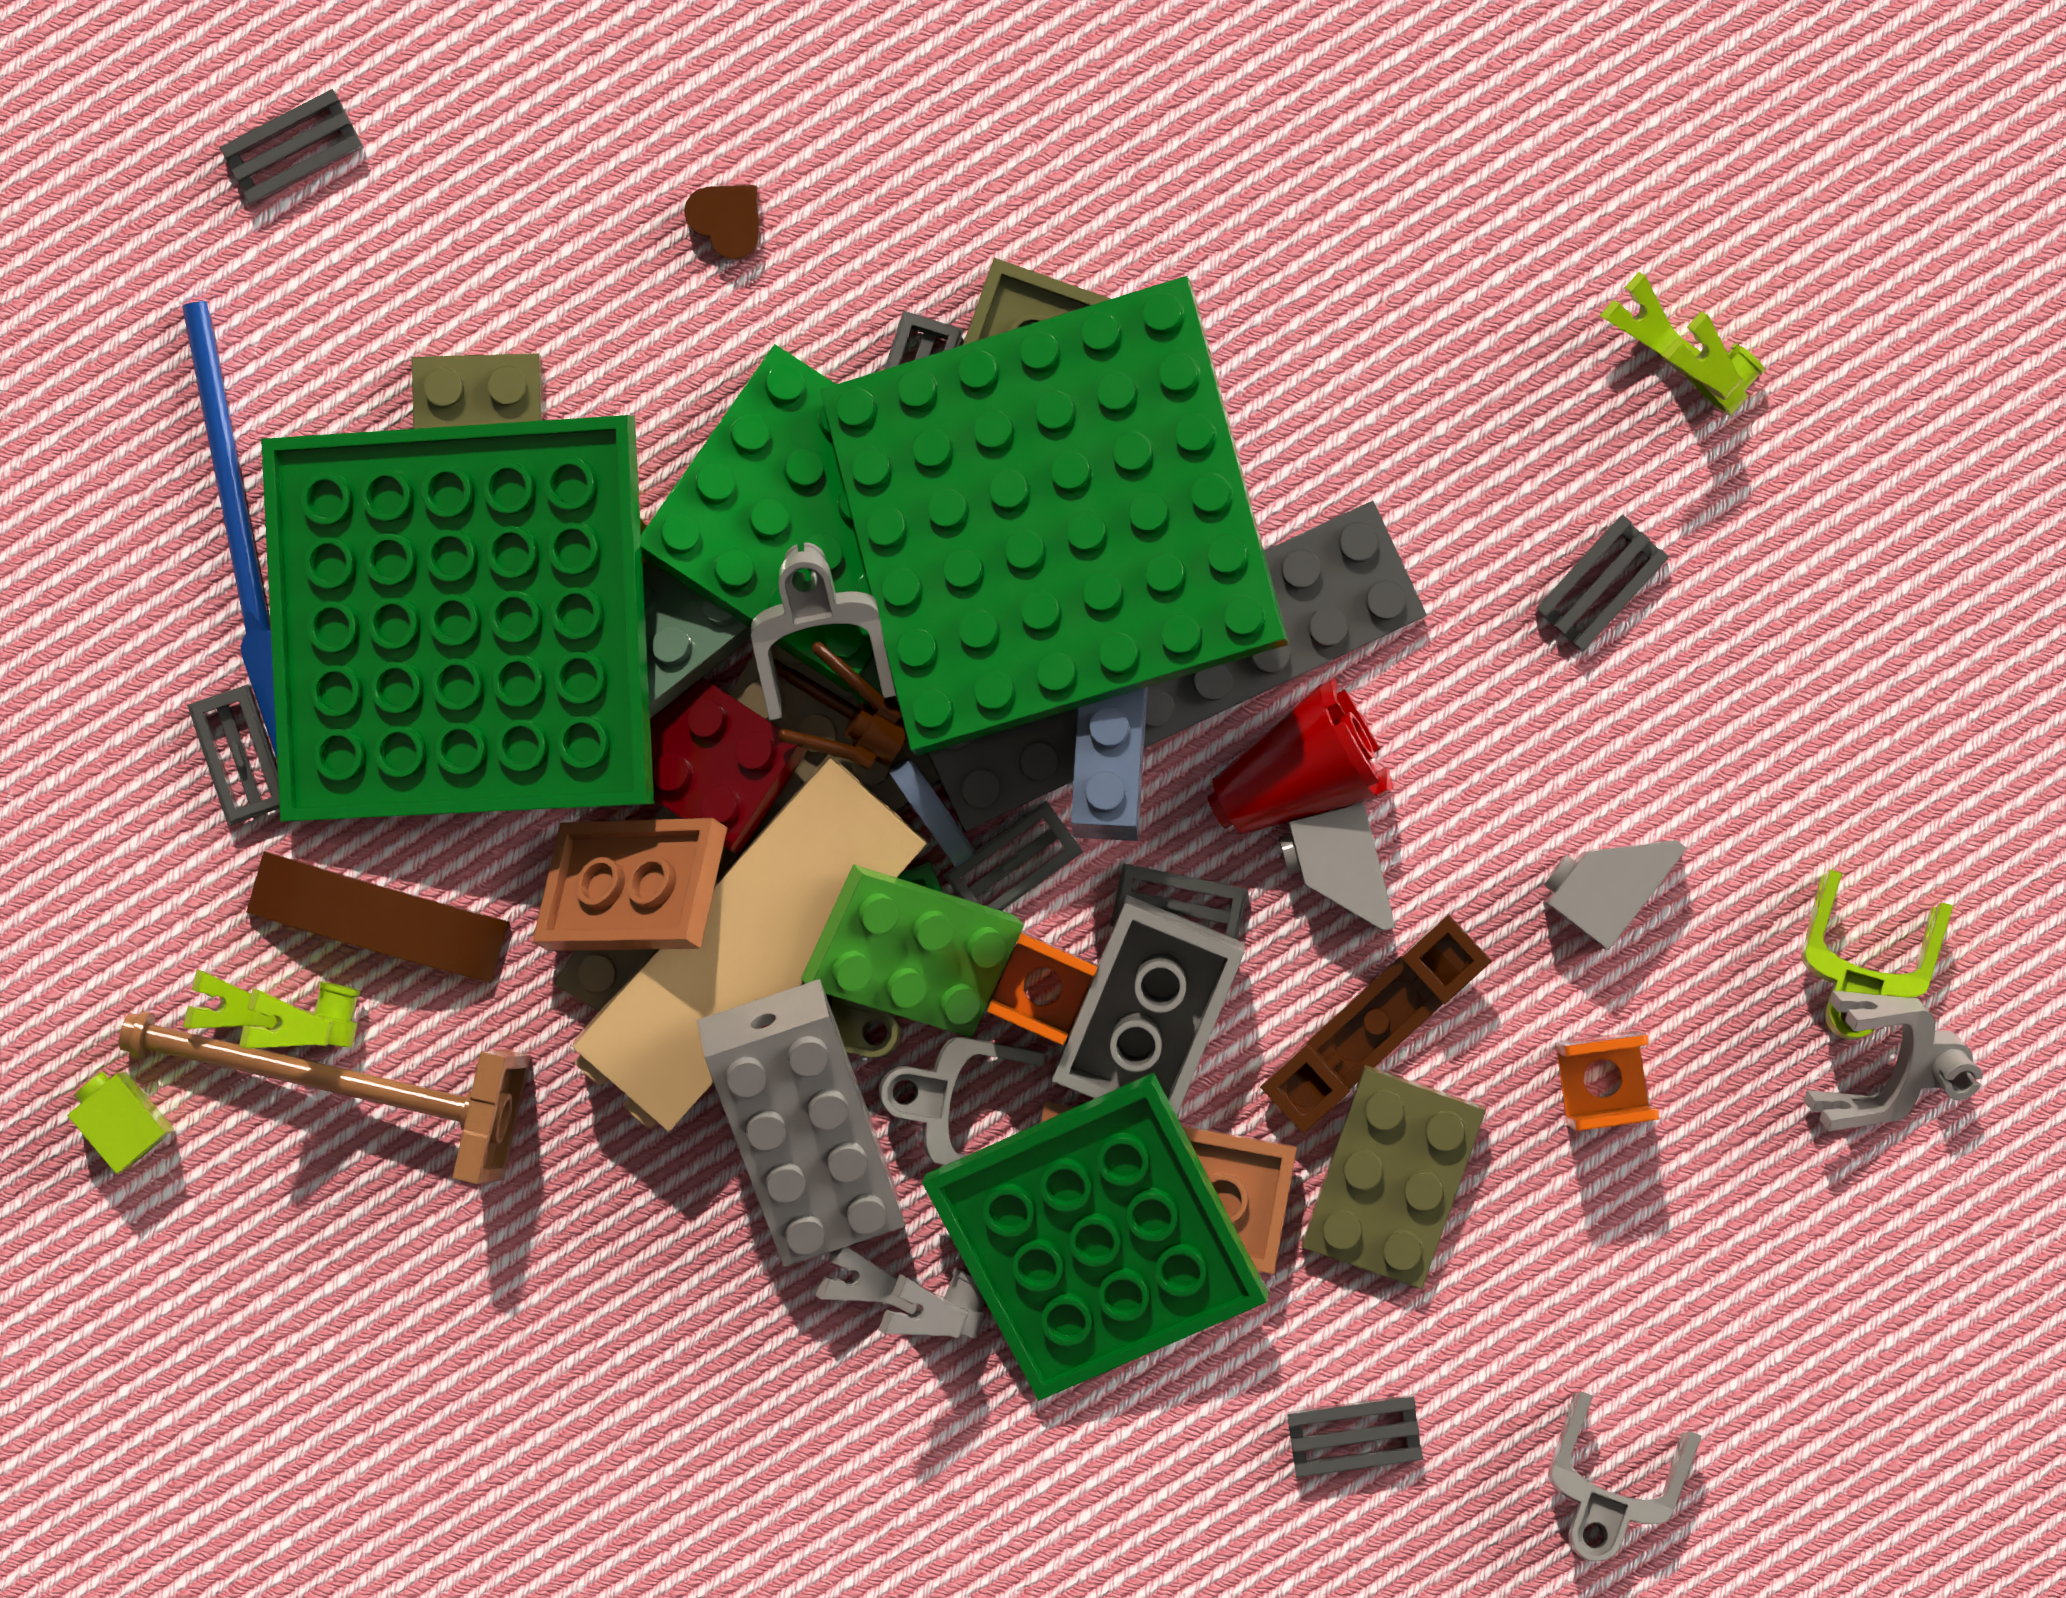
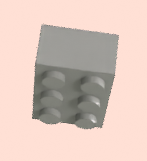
M1126 895L1097 964L1098 969L1095 975L1092 976L1055 1066L1052 1081L1095 1099L1154 1073L1177 1116L1245 953V943Z

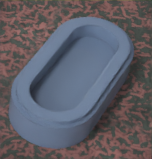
M905 757L889 768V773L954 866L958 868L974 857V847L913 760Z

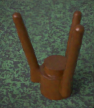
M816 642L812 645L813 653L872 707L862 702L857 708L795 669L793 670L780 661L773 659L778 676L850 719L844 736L853 741L851 746L806 733L782 729L778 734V738L782 742L848 759L866 770L871 768L875 760L885 766H888L894 760L907 738L900 706L883 698L880 693L821 642Z

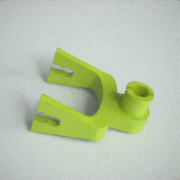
M1638 272L1624 288L1630 293L1632 300L1640 305L1639 313L1632 317L1630 311L1613 300L1599 316L1652 348L1665 362L1685 375L1696 389L1716 408L1726 415L1732 416L1748 398L1745 392L1746 389L1759 375L1766 371L1765 367L1754 355L1738 343H1734L1731 346V350L1727 353L1709 315L1703 311L1687 326L1695 340L1702 344V351L1688 343L1671 326L1647 277Z
M1829 870L1826 872V875L1823 874L1819 880L1801 959L1809 971L1833 983L1830 997L1832 990L1904 998H1917L1924 994L1930 985L1953 905L1941 902L1937 904V907L1930 909L1917 967L1914 972L1906 974L1877 972L1854 965L1838 957L1824 943L1823 936L1842 873ZM1829 997L1825 1021L1828 1029L1834 1035L1847 1040H1857L1875 1030L1868 1029L1854 1032L1842 1020L1841 1012H1838L1829 1002Z
M197 969L192 990L204 993L210 997L218 996L220 998V1005L216 1010H211L207 1007L188 1006L183 1027L197 1029L243 1026L239 1047L244 1049L303 1045L327 1046V1044L352 1048L358 1022L352 1021L357 997L360 996L361 990L320 981V991L314 1012L298 1009L252 988V993L246 992Z

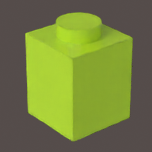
M104 1071L97 1074L73 1095L80 1105L67 1115L116 1174L127 1171L175 1130L126 1071L117 1073L112 1078H109Z

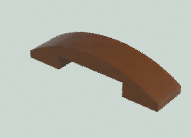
M267 851L263 852L246 911L247 913L323 937L490 983L493 981L510 922L326 870V868Z
M1448 913L1321 1027L1260 1088L1294 1125L1305 1134L1359 1082L1364 1065L1374 1068L1439 1007L1449 1002L1485 969L1492 960Z

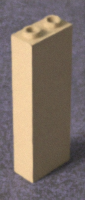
M828 755L716 880L701 949H655L574 1039L572 1047L580 1054L574 1061L575 1064L598 1085L603 1087L610 1080L628 1096L623 1106L643 1125L652 1129L658 1122L670 1132L713 1084L712 1076L704 1058L697 1020L800 986L803 983L801 977L853 864L897 878L927 844L925 838L832 755Z

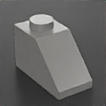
M1364 803L1287 823L1290 835L1279 837V842L1288 875L1300 872L1302 884L1380 930L1396 928Z
M1668 840L1583 851L1575 861L1566 854L1543 883L1545 887L1551 890L1543 903L1600 947L1610 950L1686 851L1687 847L1678 840Z

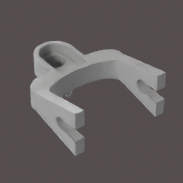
M804 543V551L799 552L797 544L793 545L786 552L779 570V592L782 604L762 611L751 623V641L769 721L782 718V689L770 647L785 635L813 626L853 624L866 629L872 643L883 698L896 696V689L883 642L884 637L879 608L875 598L863 592L836 593L830 567L826 562L823 551L812 543ZM804 568L812 570L811 579L806 581L805 574L798 572V570Z
M1832 990L1829 1002L1838 1012H1847L1845 1021L1854 1032L1903 1024V1035L1899 1056L1887 1084L1877 1094L1863 1096L1812 1090L1806 1091L1804 1102L1812 1112H1821L1819 1121L1828 1132L1899 1121L1912 1110L1919 1097L1921 1088H1943L1944 1092L1954 1100L1967 1099L1978 1091L1981 1084L1975 1079H1983L1981 1069L1973 1063L1971 1050L1954 1032L1935 1031L1934 1018L1919 999Z
M956 1036L949 1039L942 1047L937 1057L934 1071L909 1066H899L888 1071L879 1085V1099L883 1107L892 1115L902 1119L924 1122L923 1142L928 1157L937 1164L947 1165L968 1155L955 1152L949 1137L951 1097L957 1077L967 1060L973 1055L981 1054L1044 1066L1045 1053L1036 1049ZM901 1080H910L913 1089H915V1094L911 1095L906 1101H895L893 1097L895 1084Z
M847 1246L832 1251L829 1261L848 1271L853 1270V1277L850 1281L844 1282L839 1278L823 1276L817 1289L816 1297L821 1300L881 1302L912 1314L908 1316L903 1312L886 1310L878 1329L884 1334L952 1336L955 1338L964 1335L977 1338L986 1314L980 1311L984 1298L970 1272L954 1268L952 1272L953 1277L944 1297L925 1290L901 1274L898 1278L890 1275Z
M1580 1391L1573 1393L1548 1471V1478L1558 1492L1578 1502L1568 1532L1571 1548L1582 1559L1603 1561L1614 1556L1621 1547L1629 1521L1639 1524H1659L1668 1521L1672 1517L1702 1435L1691 1431L1680 1434L1663 1492L1658 1498L1641 1500L1614 1494L1584 1479L1570 1462L1572 1451L1593 1395ZM1591 1523L1597 1524L1596 1526L1602 1532V1540L1595 1548L1589 1547L1583 1539V1531Z

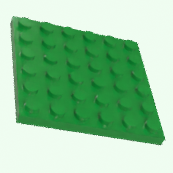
M1188 276L820 389L871 594L878 604L884 637L883 642L910 749L916 756L1289 645L1195 293Z
M620 415L261 439L280 822L654 804L635 416Z

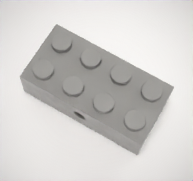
M820 979L697 1020L705 1061L783 1267L906 1227L896 1186Z

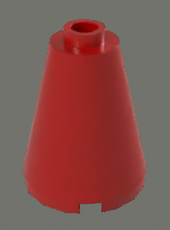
M1333 678L1320 684L1213 777L1212 783L1215 792L1209 794L1207 798L1215 817L1224 829L1233 825L1240 834H1246L1381 798L1393 790V783L1388 767L1376 772L1371 759L1375 757L1374 753L1380 750L1377 741L1347 691L1344 689L1337 693V681Z

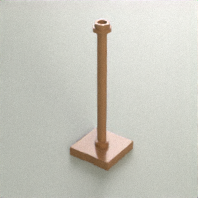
M146 1011L140 1012L139 1015L128 1013L124 1019L119 1038L120 1050L130 1052V1056L136 1059L143 1060L148 1051L151 1050L458 1121L463 1132L452 1178L474 1184L504 1180L532 1056L510 1050L481 1051L472 1091L468 1093L467 1097L261 1049H244L239 1047V1044L155 1025L154 1014Z

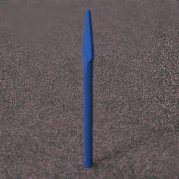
M207 301L192 302L182 305L246 631L241 643V655L277 757L271 627Z

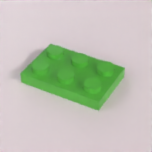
M853 864L801 979L805 984L820 979L825 994L972 1038L1024 924L1015 915Z

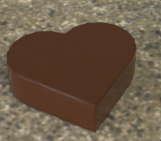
M757 185L708 186L697 189L689 196L684 210L688 225L700 236L709 237L713 248L721 257L726 260L740 261L748 258L755 252L760 238Z

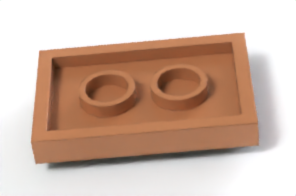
M714 818L560 823L533 942L547 951L701 949L727 827Z

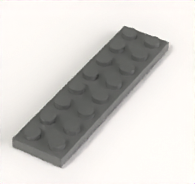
M1373 500L1264 551L1289 645L1149 686L1147 691L1144 748L1427 616ZM1078 708L927 753L964 832L1074 781Z

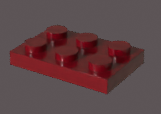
M702 677L650 719L654 800L682 819L714 818L727 827L724 847L740 855L808 749L782 742L778 738L779 731L782 729Z

